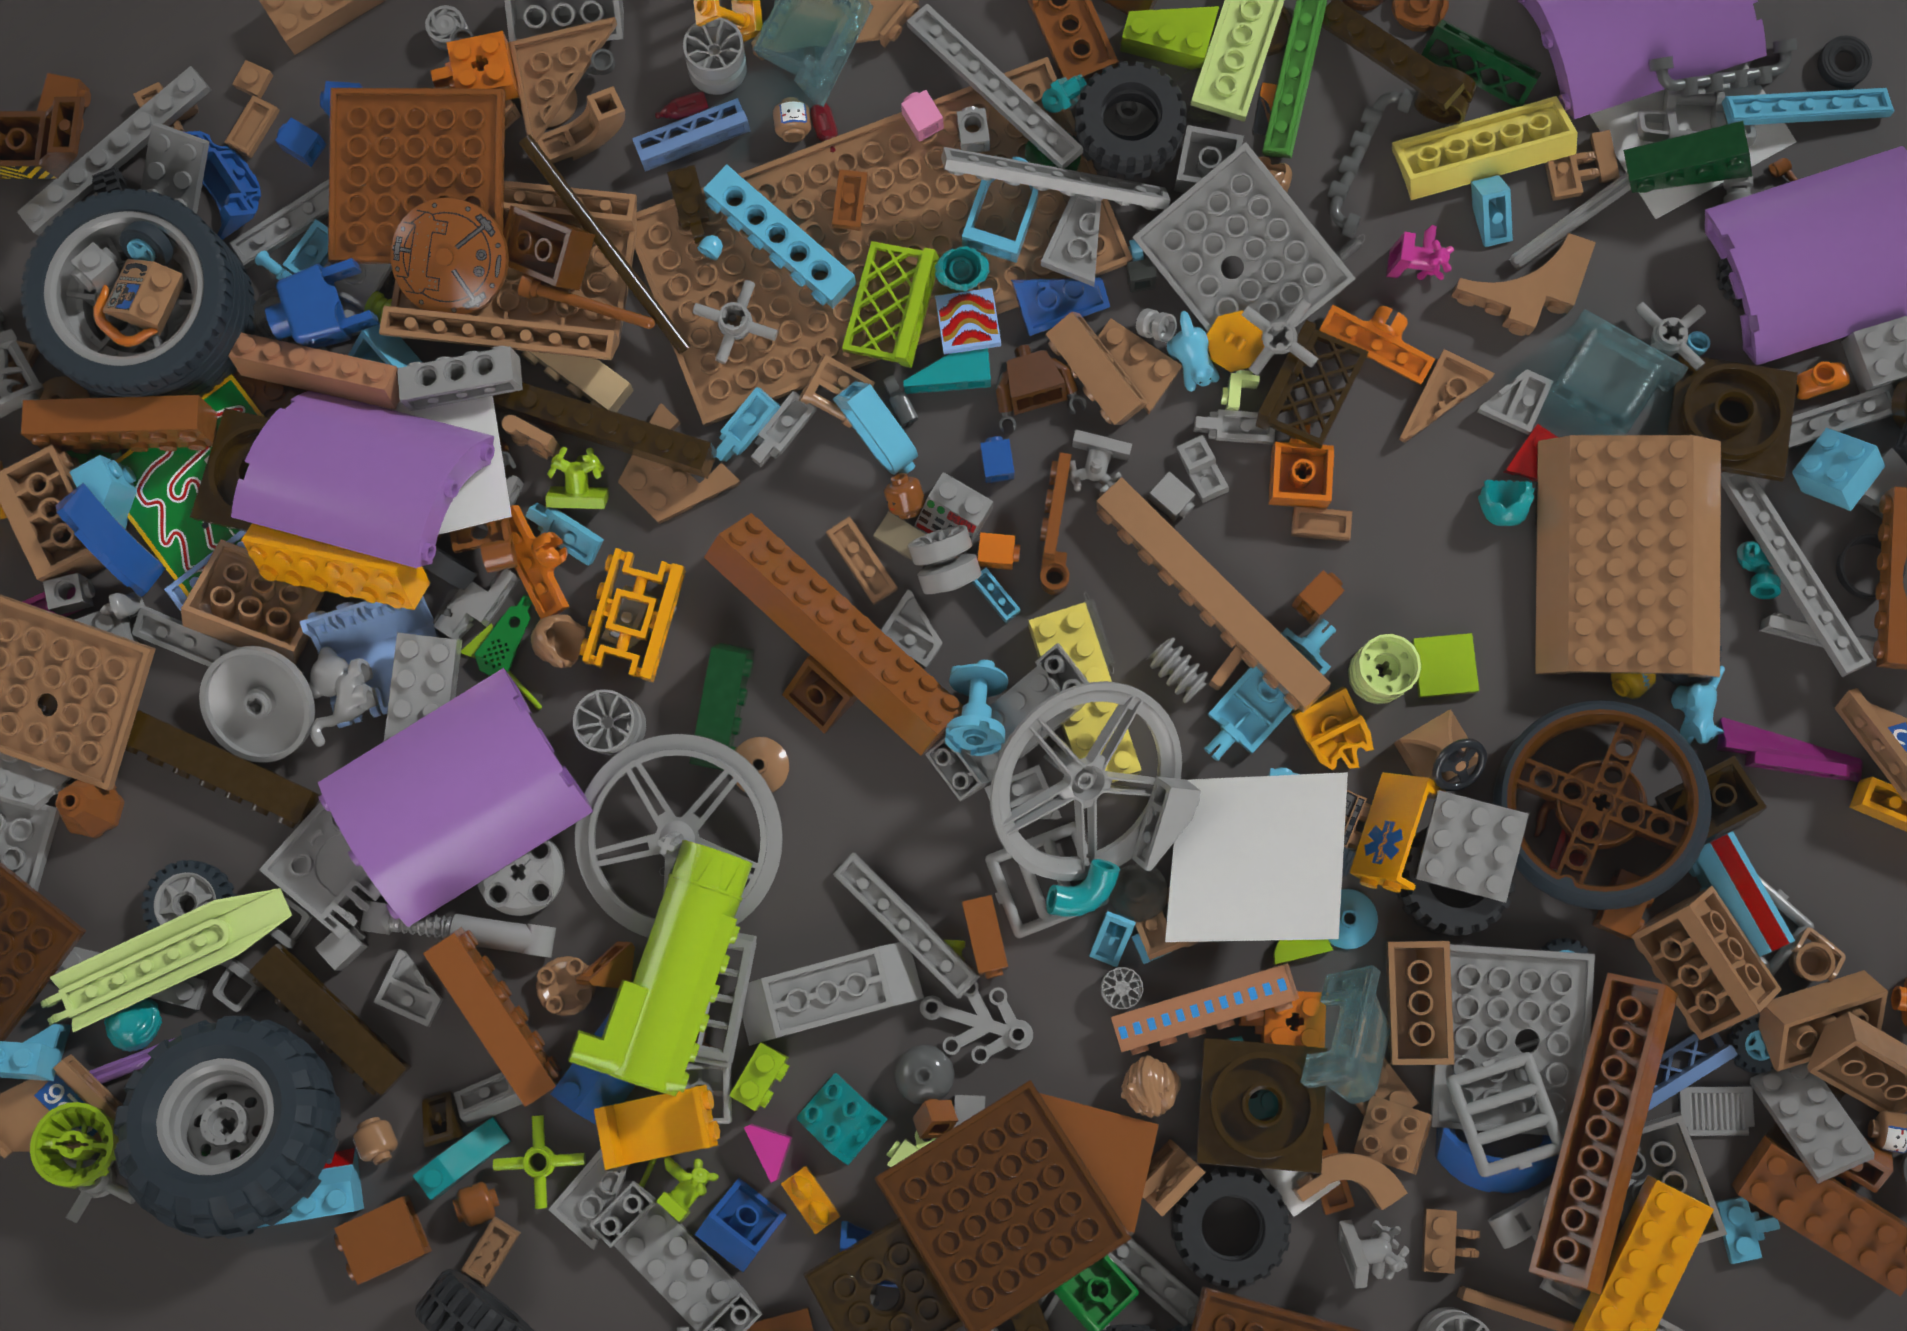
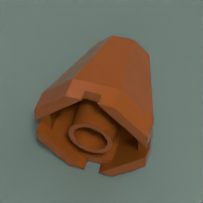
M76 780L60 790L55 805L67 830L71 833L97 839L105 831L117 827L125 803L122 796L115 789L117 787L114 785L112 790H105L93 784Z

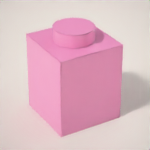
M927 90L920 93H911L901 103L902 115L919 142L944 129L943 117Z

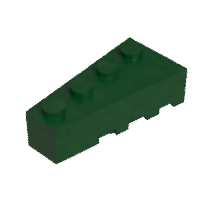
M1743 121L1623 150L1632 193H1647L1658 189L1752 177L1750 152Z
M719 643L711 647L695 735L720 742L736 752L737 747H734L733 744L735 735L739 736L741 731L742 718H740L742 706H745L748 689H746L748 677L750 678L753 669L754 649ZM690 757L689 764L723 770L703 759Z

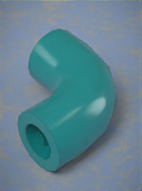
M1092 860L1088 874L1081 884L1074 887L1052 885L1050 887L1046 900L1047 913L1049 915L1070 917L1082 916L1096 910L1109 898L1116 885L1120 868L1106 860Z

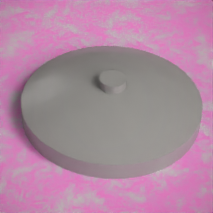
M260 646L239 647L217 658L203 676L199 694L203 719L213 737L232 754L253 762H273L297 750L308 738L310 727L314 723L315 717L312 691L302 672L282 654Z

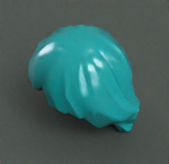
M968 246L947 251L938 259L935 265V276L940 284L963 292L973 289L979 283L984 282L988 273H990L988 260L976 249L969 248Z
M1485 480L1481 493L1478 496V501L1486 519L1497 526H1515L1523 522L1529 513L1530 506L1535 497L1533 494L1535 490L1532 487L1533 483L1529 481L1513 482L1508 480L1506 482L1504 480Z
M146 998L116 1012L104 1020L105 1030L112 1045L128 1052L138 1051L147 1047L157 1036L162 1023L158 1003L150 998Z

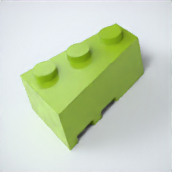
M1219 6L1129 11L1122 35L1120 51L1201 72Z

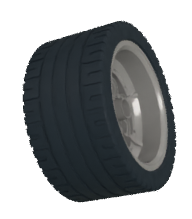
M118 189L112 190L111 193L106 191L99 193L98 196L92 195L83 202L75 203L74 207L64 210L61 216H57L53 220L51 226L48 225L43 230L45 233L36 240L37 244L35 247H32L29 253L31 255L30 259H27L25 264L26 271H23L21 306L24 309H22V314L26 320L25 325L30 332V337L37 344L38 350L54 367L97 398L199 395L203 397L204 394L212 391L213 387L219 385L225 378L235 373L236 367L228 355L241 332L251 335L255 332L254 321H256L257 313L255 312L256 300L253 298L255 296L254 289L251 286L250 277L247 275V271L238 257L189 207H186L178 200H174L166 195L162 196L157 192L151 191L149 193L147 190L138 189V191L134 189L121 191ZM134 221H144L160 229L169 239L174 255L166 267L182 273L184 287L161 335L155 334L138 346L125 347L118 345L107 335L103 340L101 339L93 317L94 305L100 294L95 289L88 292L73 277L71 272L75 267L71 260L94 242L100 249L107 247L116 256L118 261L115 264L121 272L129 258L120 246V235L125 227ZM114 282V283L108 288V289H109V296H110V294H111V292H112V290H113V288H114L116 282ZM189 282L192 294L184 292V289ZM105 313L106 319L119 330L120 325L125 321ZM128 323L127 327L120 332L126 336H133L144 329ZM142 347L146 350V352L137 353Z

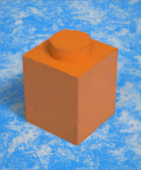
M980 532L979 566L1012 570L1013 562H1019L1020 545L1015 544V536Z

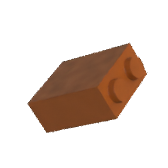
M992 895L963 901V910L978 974H985L986 979L1002 976L1003 969L1008 968V963Z
M409 1195L400 1197L334 1228L336 1235H334L335 1244L340 1252L344 1251L348 1261L346 1263L347 1273L352 1281H356L357 1285L432 1251Z

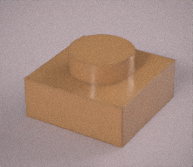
M245 60L233 85L236 89L261 99L274 75L271 71Z

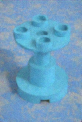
M984 659L978 661L977 664L953 666L950 672L949 683L955 691L969 696V701L962 707V716L952 719L947 724L945 743L949 748L961 753V749L971 750L972 756L994 754L1001 749V744L1005 743V728L999 721L991 718L992 709L986 704L987 697L999 695L1007 689L1008 677L1002 670L996 668L995 663L990 660Z

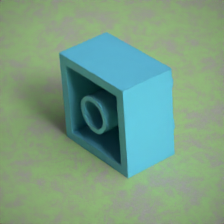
M1826 427L1792 473L1801 492L1851 511L1885 468V464L1876 445Z

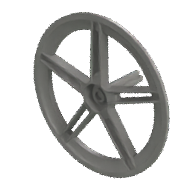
M1108 681L1090 682L1073 686L1051 696L1033 709L1020 722L1000 753L993 773L990 791V810L996 834L1005 850L1017 863L1030 872L1044 878L1076 881L1086 878L1091 861L1094 859L1106 860L1119 867L1132 858L1148 803L1136 822L1121 837L1106 847L1097 850V798L1103 793L1151 796L1153 788L1114 786L1111 783L1112 780L1154 785L1156 777L1105 771L1136 714L1144 720L1154 738L1158 757L1157 776L1181 779L1182 753L1177 731L1169 715L1152 697L1137 688L1122 683ZM1090 702L1118 704L1087 756L1079 759L1046 724L1047 721L1057 714L1080 704ZM1042 727L1059 747L1055 745L1051 748L1038 734V729ZM1033 736L1047 752L1044 759L1064 774V778L1011 811L1010 784L1012 774L1021 752ZM1059 795V797H1057V798L1051 800L1050 802H1048V803L1042 805L1043 803H1045V802L1049 801L1050 799L1054 798L1055 796ZM1074 800L1077 856L1062 857L1046 854L1028 844L1019 833V829ZM1085 808H1087L1088 819V854H1086L1085 843Z
M669 734L648 738L625 748L612 757L594 776L584 795L593 812L576 822L575 850L579 869L588 890L596 902L609 916L627 929L649 938L655 918L637 911L621 899L608 883L600 866L661 854L665 857V892L669 878L668 875L669 873L671 874V868L674 866L682 840L698 843L753 863L752 868H755L753 874H749L748 879L750 881L743 891V900L734 917L737 919L736 925L750 915L768 893L776 877L782 854L783 834L780 813L772 791L765 779L746 758L730 747L709 738L689 734ZM663 756H690L713 763L724 771L683 817H676L642 765L643 762ZM634 767L638 768L663 807L664 813L657 814L632 771ZM627 773L656 823L657 831L655 834L596 849V824L602 804L616 782ZM730 774L733 779L701 818L696 816L694 812L726 776ZM737 782L749 796L759 822L761 840L757 863L701 838L698 832ZM648 842L649 850L604 860H598L597 857L599 854Z

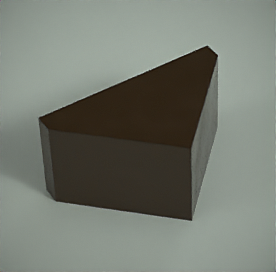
M451 1091L422 1100L423 1143L425 1147L438 1145L464 1136Z

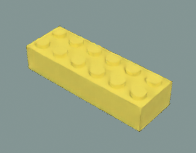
M1085 602L1029 620L1028 627L1039 658L1055 644L1059 643L1089 683L1112 682ZM1111 702L1086 703L1082 709L1061 725L1068 747L1079 759L1087 756L1118 704ZM1128 729L1105 771L1138 775L1142 771Z

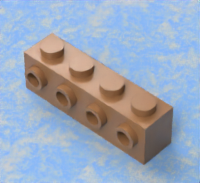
M1069 313L1046 333L1050 339L1048 345L1057 356H1063L1067 362L1066 366L1070 368L1075 379L1079 378L1085 385L1082 389L1091 401L1096 400L1102 408L1100 414L1109 424L1113 423L1114 425H1123L1148 404L1080 313Z

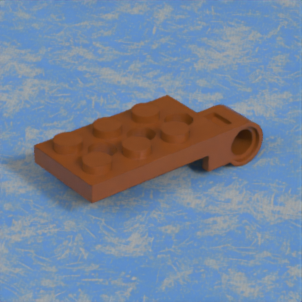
M1028 0L1062 78L1066 77L1069 80L1081 74L1085 80L1092 77L1095 73H1102L1103 68L1112 65L1113 68L1118 67L1119 61L1091 0H1067L1063 6H1056L1051 0ZM1071 19L1077 22L1078 27L1073 31H1068L1063 27V22ZM1078 44H1084L1089 48V52L1081 56L1077 55L1073 49Z
M1061 452L1059 460L1052 461L1049 485H1054V490L1048 489L1044 513H1049L1050 515L1049 518L1043 517L1040 541L1045 542L1040 572V586L1043 591L1050 595L1063 593L1068 586L1070 578L1069 570L1065 566L1067 553L1056 551L1071 461V454ZM1050 572H1058L1063 580L1059 584H1051L1047 581L1046 576Z
M509 517L480 524L486 525L488 528L487 536L480 540L473 537V530L476 526L449 532L455 554L481 548L482 559L487 573L518 566Z

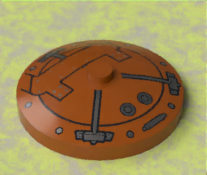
M439 198L420 204L403 218L394 234L391 245V266L395 280L405 296L423 310L466 315L476 312L495 298L507 276L509 254L502 230L485 210L468 201L454 198Z

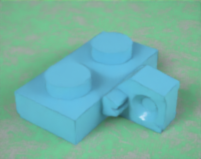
M1741 1196L1715 1201L1727 1235L1723 1236L1729 1263L1736 1264L1762 1258L1758 1241L1765 1239L1764 1232L1780 1229L1778 1219L1771 1215L1760 1218L1758 1211L1751 1212L1748 1201Z

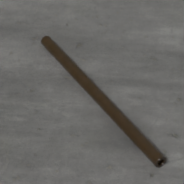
M531 135L524 137L519 142L520 146L584 230L595 234L594 243L651 318L655 320L657 326L679 355L689 349L691 345Z

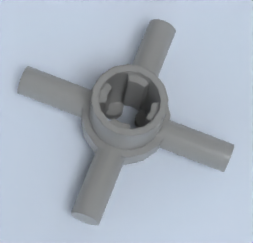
M750 280L744 281L737 302L725 304L720 311L698 303L694 305L692 313L718 322L719 329L724 335L715 361L721 364H726L734 341L745 338L749 333L773 341L777 338L778 330L755 323L752 320L747 306L755 283ZM737 316L742 317L739 326L734 327V325L728 324V320L733 322L737 319Z
M1302 298L1286 320L1277 319L1271 322L1250 306L1244 310L1242 316L1263 331L1262 341L1265 346L1248 368L1251 372L1258 376L1274 354H1285L1291 352L1312 368L1319 358L1297 343L1298 334L1295 328L1312 304ZM1283 328L1287 331L1285 337L1288 340L1285 344L1278 343L1276 345L1273 342V332L1275 330L1280 331Z
M1644 302L1635 308V311L1653 328L1651 345L1634 359L1635 364L1639 368L1644 367L1656 355L1671 357L1677 352L1696 371L1705 364L1686 344L1689 336L1688 328L1706 313L1701 305L1694 307L1682 319L1671 317L1661 320ZM1666 333L1671 336L1668 340L1664 338Z
M63 1156L64 1161L69 1166L76 1168V1161ZM96 1160L84 1161L82 1168L92 1165ZM114 1161L107 1168L110 1172L106 1176H100L95 1181V1184L78 1187L81 1193L67 1214V1219L77 1223L92 1198H100L112 1194L130 1204L135 1202V1199L128 1192V1188L117 1183L116 1173L112 1167Z

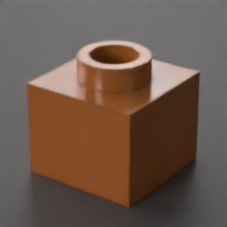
M929 1099L924 1101L913 1116L920 1139L938 1138L953 1129L959 1121L951 1100Z

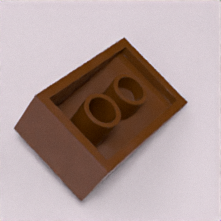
M511 205L503 231L509 254L508 267L553 286L580 291L595 234Z

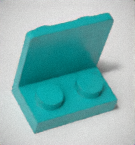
M837 1073L832 1075L797 1116V1120L832 1155L847 1165L851 1163L888 1120Z

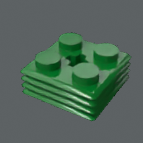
M1108 1255L1053 1290L1087 1331L1103 1330L1139 1294L1137 1288ZM1098 1285L1100 1287L1097 1292L1099 1296L1094 1297L1091 1293V1286Z

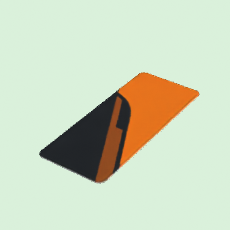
M1262 83L1253 129L1254 134L1266 136L1277 88L1275 84Z

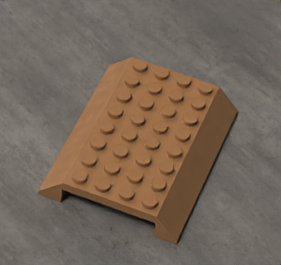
M504 181L503 231L511 205L584 230L551 185ZM571 188L632 267L637 237L636 194ZM594 242L580 291L556 287L542 281V285L621 309L626 307L628 286ZM508 267L504 284L495 298L485 307L467 315L423 310L405 296L395 280L391 306L383 307L379 334L484 347L507 346L513 350L612 360L620 344L623 321L542 296L532 297L531 299L519 296L518 287L524 273Z
M1569 435L1538 441L1535 674L1566 675L1568 672L1686 674L1688 677H1720L1721 441L1695 435Z

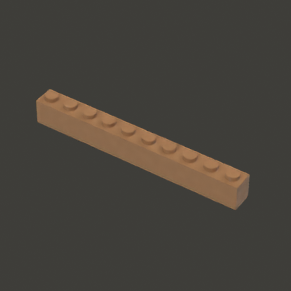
M1122 477L1096 500L1098 509L1096 513L1099 518L1107 525L1112 523L1119 530L1117 535L1127 545L1132 543L1139 550L1137 554L1141 560L1148 566L1153 564L1160 571L1158 572L1159 577L1168 586L1173 584L1180 591L1178 594L1188 606L1194 605L1201 612L1199 616L1208 626L1212 627L1215 625L1222 632L1220 637L1229 647L1233 648L1237 645L1244 652L1241 655L1244 662L1252 669L1257 667L1264 674L1262 679L1274 690L1278 688L1285 695L1283 697L1284 701L1293 710L1299 709L1304 713L1329 689L1331 682Z

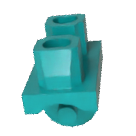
M1079 74L1069 80L1064 77L1051 83L1052 88L1047 89L1043 93V107L1051 113H1056L1076 105L1079 100L1078 96L1083 87L1087 85L1083 76Z

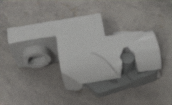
M504 569L501 573L497 572L489 584L491 587L489 591H486L473 581L465 590L450 589L435 617L433 627L449 638L460 640L474 626L472 623L474 619L487 627L520 579L508 569Z

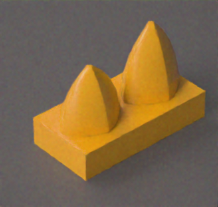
M807 1165L781 1183L814 1234H817L841 1216Z

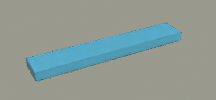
M1887 88L1725 96L1722 101L1728 124L1743 121L1744 125L1886 118L1890 117L1894 112Z

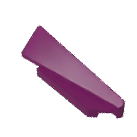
M1723 717L1720 719L1719 728L1724 733L1718 735L1717 750L1745 754V766L1858 783L1861 780L1863 762L1860 758Z

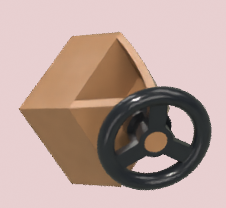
M1451 709L1394 743L1413 776L1428 777L1445 791H1459L1472 785L1481 776L1487 763L1485 747L1479 741L1468 738ZM1476 764L1473 771L1468 775L1467 769ZM1457 775L1460 780L1457 782H1447Z

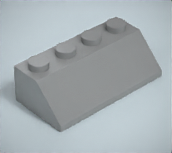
M504 0L509 42L615 17L617 26L607 41L623 39V0Z

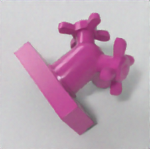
M1431 225L1424 231L1422 247L1415 246L1416 233L1404 232L1389 250L1386 277L1398 278L1408 268L1422 270L1417 274L1419 280H1423L1427 275H1436L1439 280H1443L1444 275L1440 272V265H1442L1445 273L1451 271L1448 261L1450 253L1454 251V248L1452 246L1441 248L1440 242L1435 240L1437 226Z

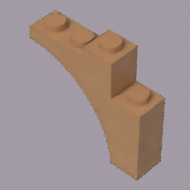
M1568 233L1561 242L1557 253L1536 271L1518 279L1496 283L1477 282L1460 278L1454 287L1451 297L1457 299L1462 305H1476L1484 308L1491 315L1500 316L1502 314L1505 316L1502 326L1508 328L1509 332L1518 336H1524L1525 334L1530 336L1536 328L1543 306H1546L1550 312L1556 314H1568L1573 308L1596 242Z

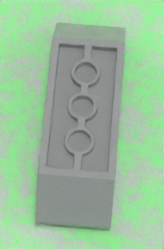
M1059 643L1055 644L1035 661L1037 666L990 705L992 709L991 718L999 721L1005 728V743L1001 744V749L998 752L986 756H972L971 750L961 749V753L949 748L944 738L925 754L960 802L992 782L995 766L1004 745L1020 722L1033 709L1065 689L1089 683ZM1086 703L1066 709L1051 718L1046 724L1055 731L1082 709ZM1042 727L1038 729L1037 732L1043 740L1049 736ZM1033 736L1025 745L1017 762L1039 744Z
M901 942L749 982L742 1018L749 1046L785 1035L924 999L913 955Z
M635 1181L589 1225L610 1248L615 1246L696 1331H747L763 1314L740 1283L680 1222L656 1202L658 1199Z

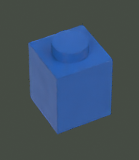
M292 117L279 128L277 138L275 139L284 152L309 167H312L327 145L317 132Z
M1001 436L987 438L984 443H980L985 483L1013 480L1015 472L1010 440H1003Z

